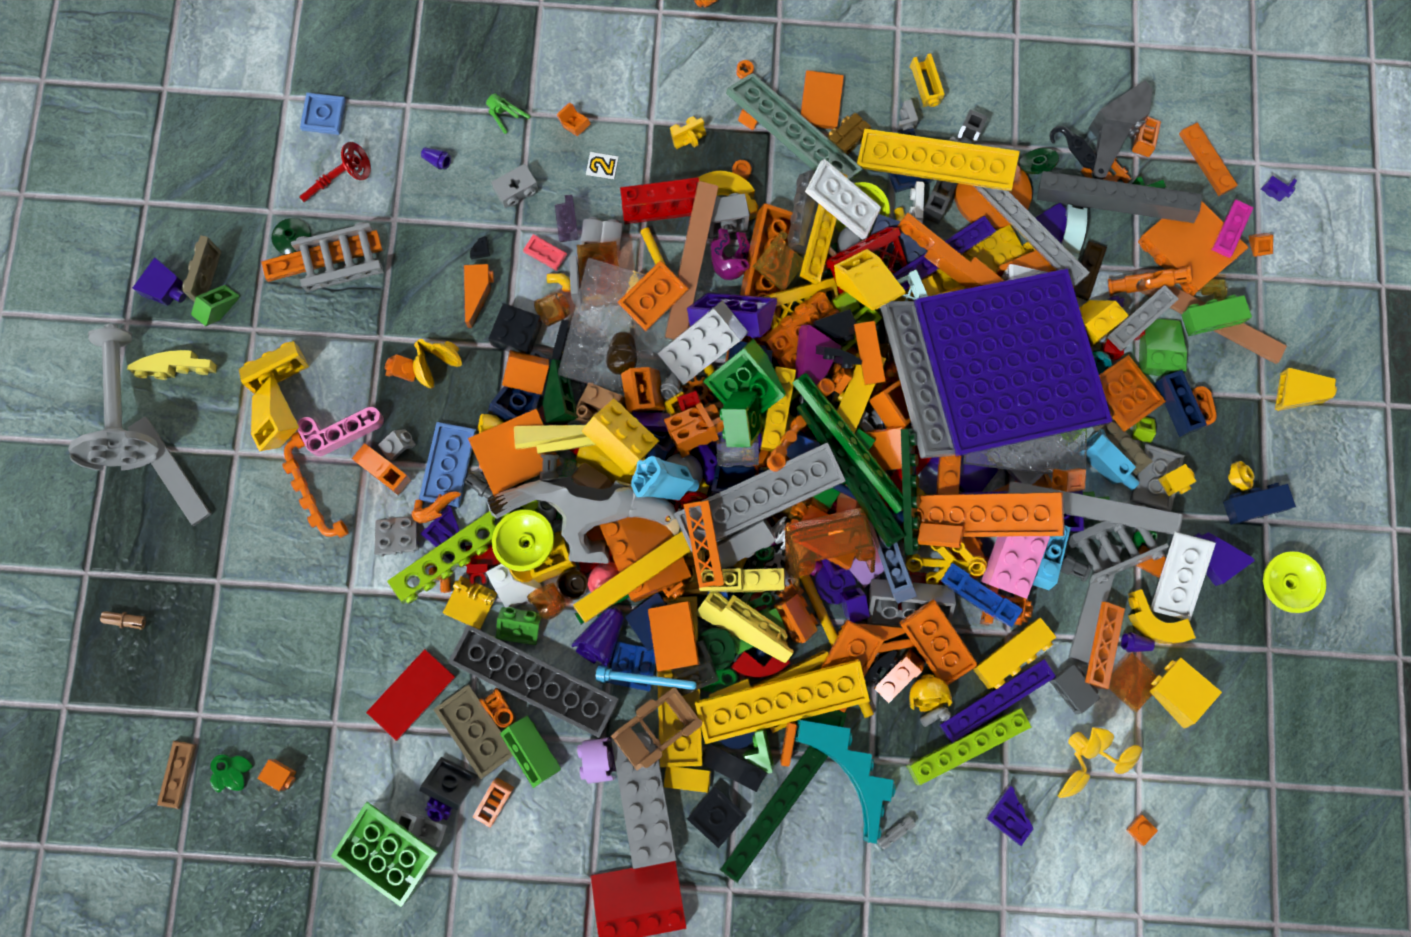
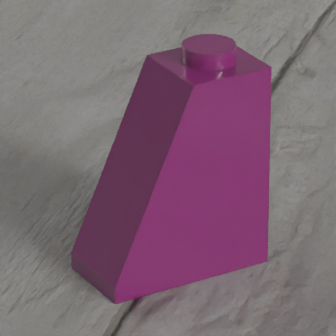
M802 325L798 336L795 379H798L806 372L817 385L825 378L834 360L823 359V355L816 354V346L840 349L842 346L811 325Z

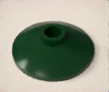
M1049 148L1034 149L1021 158L1020 167L1028 174L1048 172L1058 164L1059 155L1056 151Z
M288 218L282 220L272 231L271 239L273 246L284 255L298 252L292 247L291 242L296 241L299 237H311V231L307 224L300 219ZM289 232H292L291 236H286Z

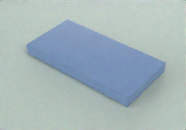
M440 422L436 423L419 500L434 503L439 494L443 496L446 493L456 491L460 492L461 496L451 501L448 505L460 508L465 487L464 482L467 478L473 451L468 438L477 434L476 429Z

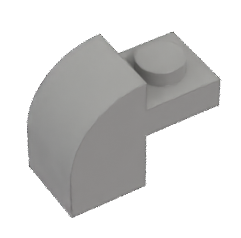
M399 810L395 822L420 840L435 847H440L447 825L435 822L426 816Z

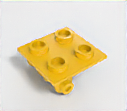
M460 576L459 580H456L453 585L454 590L443 614L480 630L497 596V592L476 582L475 585H472L469 579Z

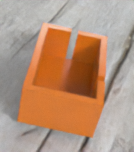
M900 379L869 400L886 427H905L911 423Z

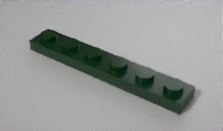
M901 429L904 534L906 535L904 537L905 555L917 554L921 549V545L918 543V529H920L921 520L917 512V508L920 506V498L917 496L919 476L916 475V466H918L919 458L918 454L915 453L917 433H914V429Z

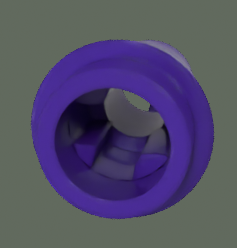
M427 147L421 151V158L439 170L447 169L451 163V156L446 151Z
M1129 632L1128 634H1123L1121 647L1129 653L1153 651L1155 642L1153 639Z

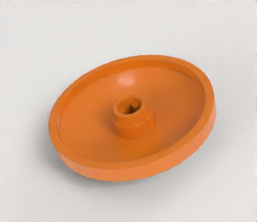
M1017 165L1012 192H1009L1028 210L1032 199V188L1028 176ZM957 183L954 189L955 203L967 221L972 224L985 216L995 230L1008 225L1012 226L972 185Z

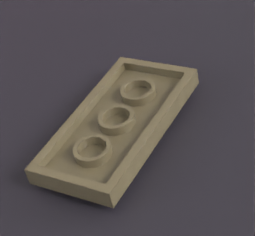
M469 684L433 709L480 779H483L513 757L500 735L502 731L482 706L480 699Z

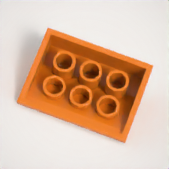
M627 517L599 525L619 573L674 537L673 533L665 525L639 517ZM684 557L629 593L631 601L638 602L691 578L692 575Z

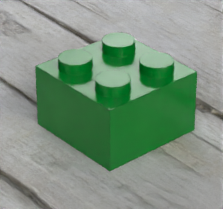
M733 391L720 409V419L723 420L724 425L722 435L723 439H726L727 447L751 448L762 430L757 392Z

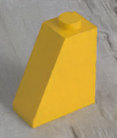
M1293 368L1286 369L1280 373L1275 410L1281 411L1314 405L1332 399L1337 391L1335 386L1336 379Z

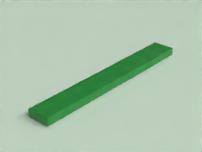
M805 372L792 384L897 514L903 509V494Z

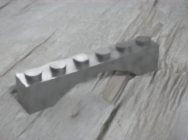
M969 110L957 140L960 143L975 145L987 120V116ZM937 180L923 210L924 218L939 224L957 183Z

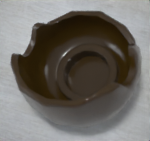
M568 569L558 577L557 590L563 598L578 600L584 597L589 590L588 577L582 570Z

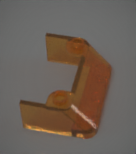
M861 508L796 522L789 525L785 530V568L795 591L799 590V577L811 574L815 569L816 561L854 553L857 560L866 562L870 573L875 572L876 549L868 517Z

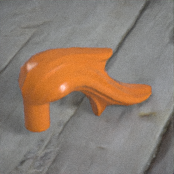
M454 491L443 496L439 494L435 502L422 509L423 501L415 500L414 510L412 511L413 520L418 523H427L441 517V510L451 501L461 496V493Z

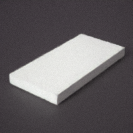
M826 159L820 161L805 190L809 196L862 240L867 238L881 206Z
M1178 532L1174 533L1150 607L1151 611L1191 621L1216 544L1215 542Z

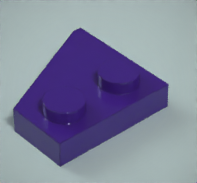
M449 505L441 512L442 516L434 519L421 533V536L435 548L460 531ZM462 543L460 547L462 550L466 548L465 543ZM452 554L445 555L451 562L455 559V556Z
M1008 786L985 819L1019 846H1022L1034 828L1026 817L1025 810L1014 793V788Z

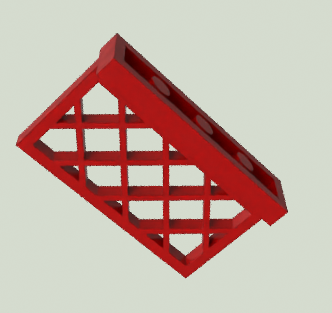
M887 227L826 259V267L831 269L835 283L834 265L866 249L872 253L874 251L880 252L879 258L882 261L884 255L891 257L887 268L892 274L897 272L892 270L895 260L900 261L902 268L905 267L907 262L898 238L901 235L899 228ZM893 242L895 247L893 254L886 252L888 244ZM837 286L839 294H842L844 290Z

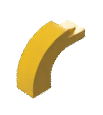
M713 171L699 176V181L718 186L716 196H729L733 193L745 194L749 221L756 218L758 205L753 199L755 190L743 177L727 171Z
M1142 589L1128 594L1129 605L1135 611V614L1128 615L1129 620L1144 637L1153 639L1154 642L1160 644H1177L1196 638L1189 619L1174 623L1160 621L1152 614Z

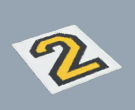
M590 152L586 175L614 179L618 156Z

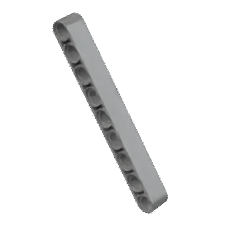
M1010 482L1008 493L1063 492L1064 514L1173 535L1175 532H1181L1183 514L1024 483Z

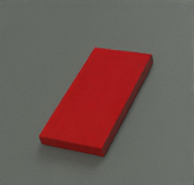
M424 649L366 713L392 738L398 741L456 677Z

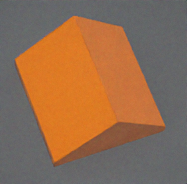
M509 350L502 386L542 395L549 368V359Z

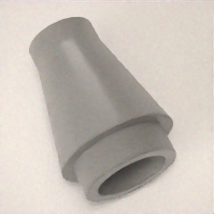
M673 372L660 386V394L667 400L680 392L681 381Z

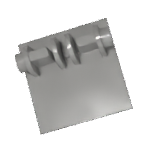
M412 516L375 520V555L384 557V555H397V552L401 555L403 551L405 553H415V551L419 550V544L416 542L417 522L413 520Z

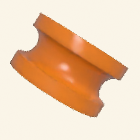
M748 60L740 61L737 65V76L740 79L745 78L753 73L754 66ZM743 67H745L746 70H748L747 73H745L744 70H742Z

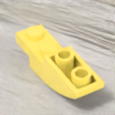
M189 350L153 354L127 366V370L132 372L135 377L147 378V376H154V378L160 380H167V377L175 378L176 372L188 374V371H193L200 375H208V373H216L217 365L211 360L198 359V356Z
M704 569L701 573L703 582L713 581V571ZM722 569L724 585L699 588V591L708 592L785 590V569Z

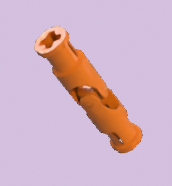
M1186 266L1184 269L1173 270L1171 268L1156 271L1155 273L1129 275L1123 279H1108L1109 295L1113 296V294L1122 292L1127 294L1162 288L1164 285L1172 287L1175 284L1184 282L1190 284L1192 283L1190 266ZM1143 279L1145 286L1137 285L1138 281Z

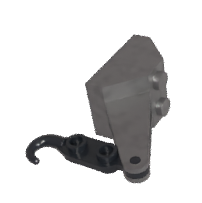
M1145 80L1098 112L1089 126L1091 132L1098 137L1095 152L1082 137L1072 133L1070 129L1064 126H1057L1050 131L1049 137L1051 142L1055 143L1054 135L1056 133H1062L1066 137L1069 150L1084 168L1092 170V178L1103 180L1108 174L1127 137L1133 138L1139 133L1138 129L1146 123L1145 119L1150 113L1152 88Z

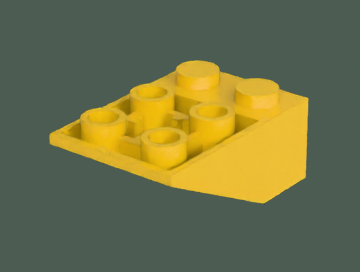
M868 249L834 265L837 286L872 311L906 294L903 287L882 260Z
M270 376L252 396L251 435L259 452L280 448L299 428L274 376Z

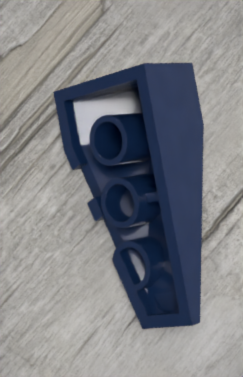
M534 349L530 353V355L549 359L550 365L551 359L538 350ZM504 386L491 401L487 414L496 415L503 422H507L536 409L540 394Z

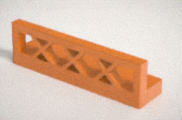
M709 500L684 504L699 588L713 585L722 586L724 585V578ZM701 506L702 516L699 521L690 516V507ZM691 520L696 523L694 528L692 527ZM698 525L705 529L706 537L702 542L694 537V530ZM695 541L700 544L698 548H696ZM702 546L709 550L710 558L706 563L699 559L697 554ZM699 562L704 565L701 570ZM706 567L713 571V581L703 582L701 573Z
M1101 602L1085 683L1094 685L1098 689H1109L1125 608L1109 602Z

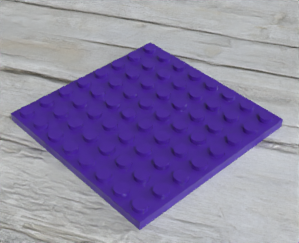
M1068 269L914 300L956 457L1112 422Z

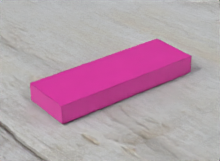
M1235 199L1211 250L1230 258L1254 207Z

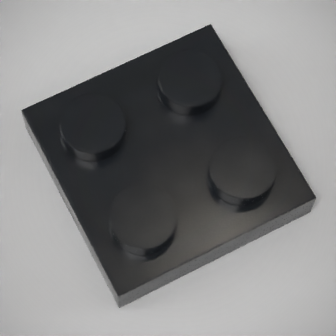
M440 757L422 783L419 791L458 810L476 783L478 775Z
M714 786L688 816L687 820L719 849L747 815Z

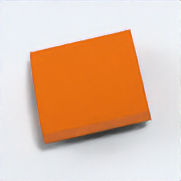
M892 426L884 430H868L865 432L875 439L869 452L883 470L902 468L901 429H905L904 426Z

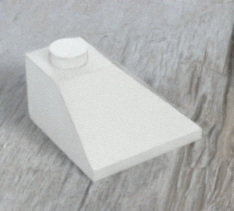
M503 564L486 572L505 607L515 608L544 592L541 584L534 579L526 583L515 579L509 568Z

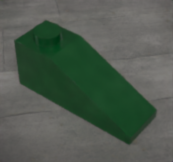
M553 359L551 360L543 401L544 417L546 423L565 425L578 418L576 414L568 365Z

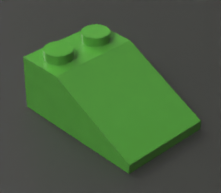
M1156 319L1145 329V335L1140 338L1139 368L1144 375L1164 377L1183 370V373L1186 372L1187 350L1181 321Z

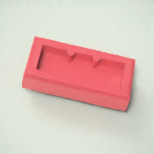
M534 234L523 249L524 253L555 271H558L567 257L566 252Z

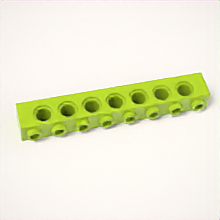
M538 501L529 502L520 506L522 510L538 512ZM490 511L387 580L388 585L402 604L406 602L408 604L412 603L419 597L418 594L423 590L427 592L434 588L436 581L441 578L445 580L454 573L452 570L458 566L461 568L471 562L470 558L474 555L480 556L488 550L487 546L492 544V536L496 528L495 521L498 519L492 516ZM512 511L508 512L507 514L501 516L498 519H503L505 516L512 513ZM485 530L490 535L486 539H481L478 537V533ZM464 542L472 544V548L468 551H464L460 547ZM446 554L455 556L454 561L451 563L444 562L443 558ZM435 566L437 572L434 575H428L426 573L427 567ZM411 578H418L420 580L416 587H410L408 581Z

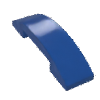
M951 563L940 581L983 612L1013 627L1023 609L1007 598L1000 597L970 577L969 573Z

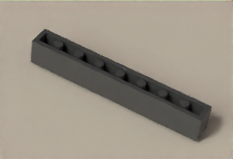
M1046 171L1042 172L1037 200L1061 202L1062 204L1189 223L1195 222L1200 212L1202 194Z

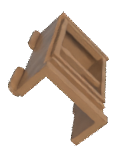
M674 687L657 701L651 699L637 709V716L619 728L611 737L638 771L642 767L648 768L662 757L663 750L681 736L691 735L702 726V721ZM664 702H667L685 727L661 745L660 740L656 739L642 719ZM638 722H640L652 738L654 745L658 746L651 754L631 728Z

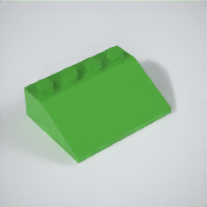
M366 802L331 857L402 907L410 900L422 882L438 852L372 804Z

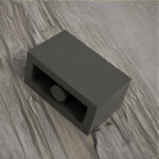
M1070 665L1049 682L1075 715L1082 714L1101 698L1094 685L1085 683L1084 672L1078 666Z

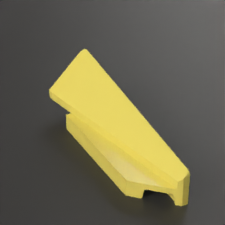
M586 425L514 427L515 449L517 450L537 447V453L544 454L596 444L582 432Z
M710 592L696 612L698 617L727 630L737 638L784 663L787 662L794 652L787 645L786 640L788 636L784 629L734 595L728 601L720 593Z

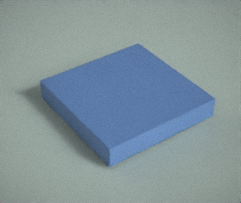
M306 93L300 129L302 131L340 135L346 103L345 97Z

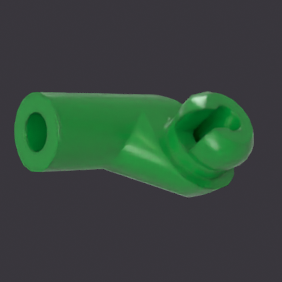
M1149 530L1150 534L1152 535L1155 541L1157 539V533L1155 531ZM1137 531L1132 538V542L1136 549L1139 550L1141 544L1146 542L1141 533Z

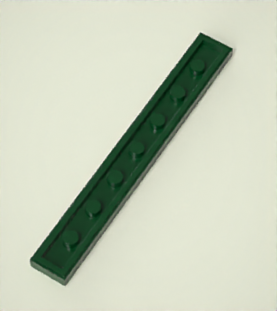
M808 402L800 404L797 410L820 445L829 444L846 480V485L886 546L890 547L904 538L906 535L870 480Z
M810 745L719 869L721 872L738 883L828 758L825 753Z

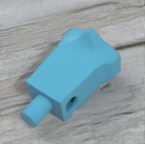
M1100 429L1086 439L1075 452L1092 465L1111 484L1122 482L1132 491L1140 483L1131 474L1136 466L1108 439L1103 429Z
M651 456L637 462L631 486L636 497L680 500L687 491L696 492L699 488V482L693 479L686 466Z

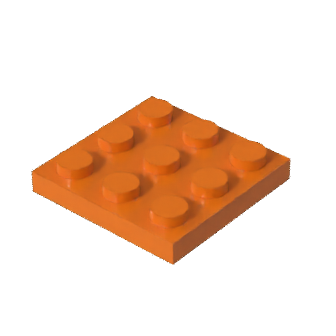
M1129 355L1099 375L1110 415L1124 432L1166 402Z

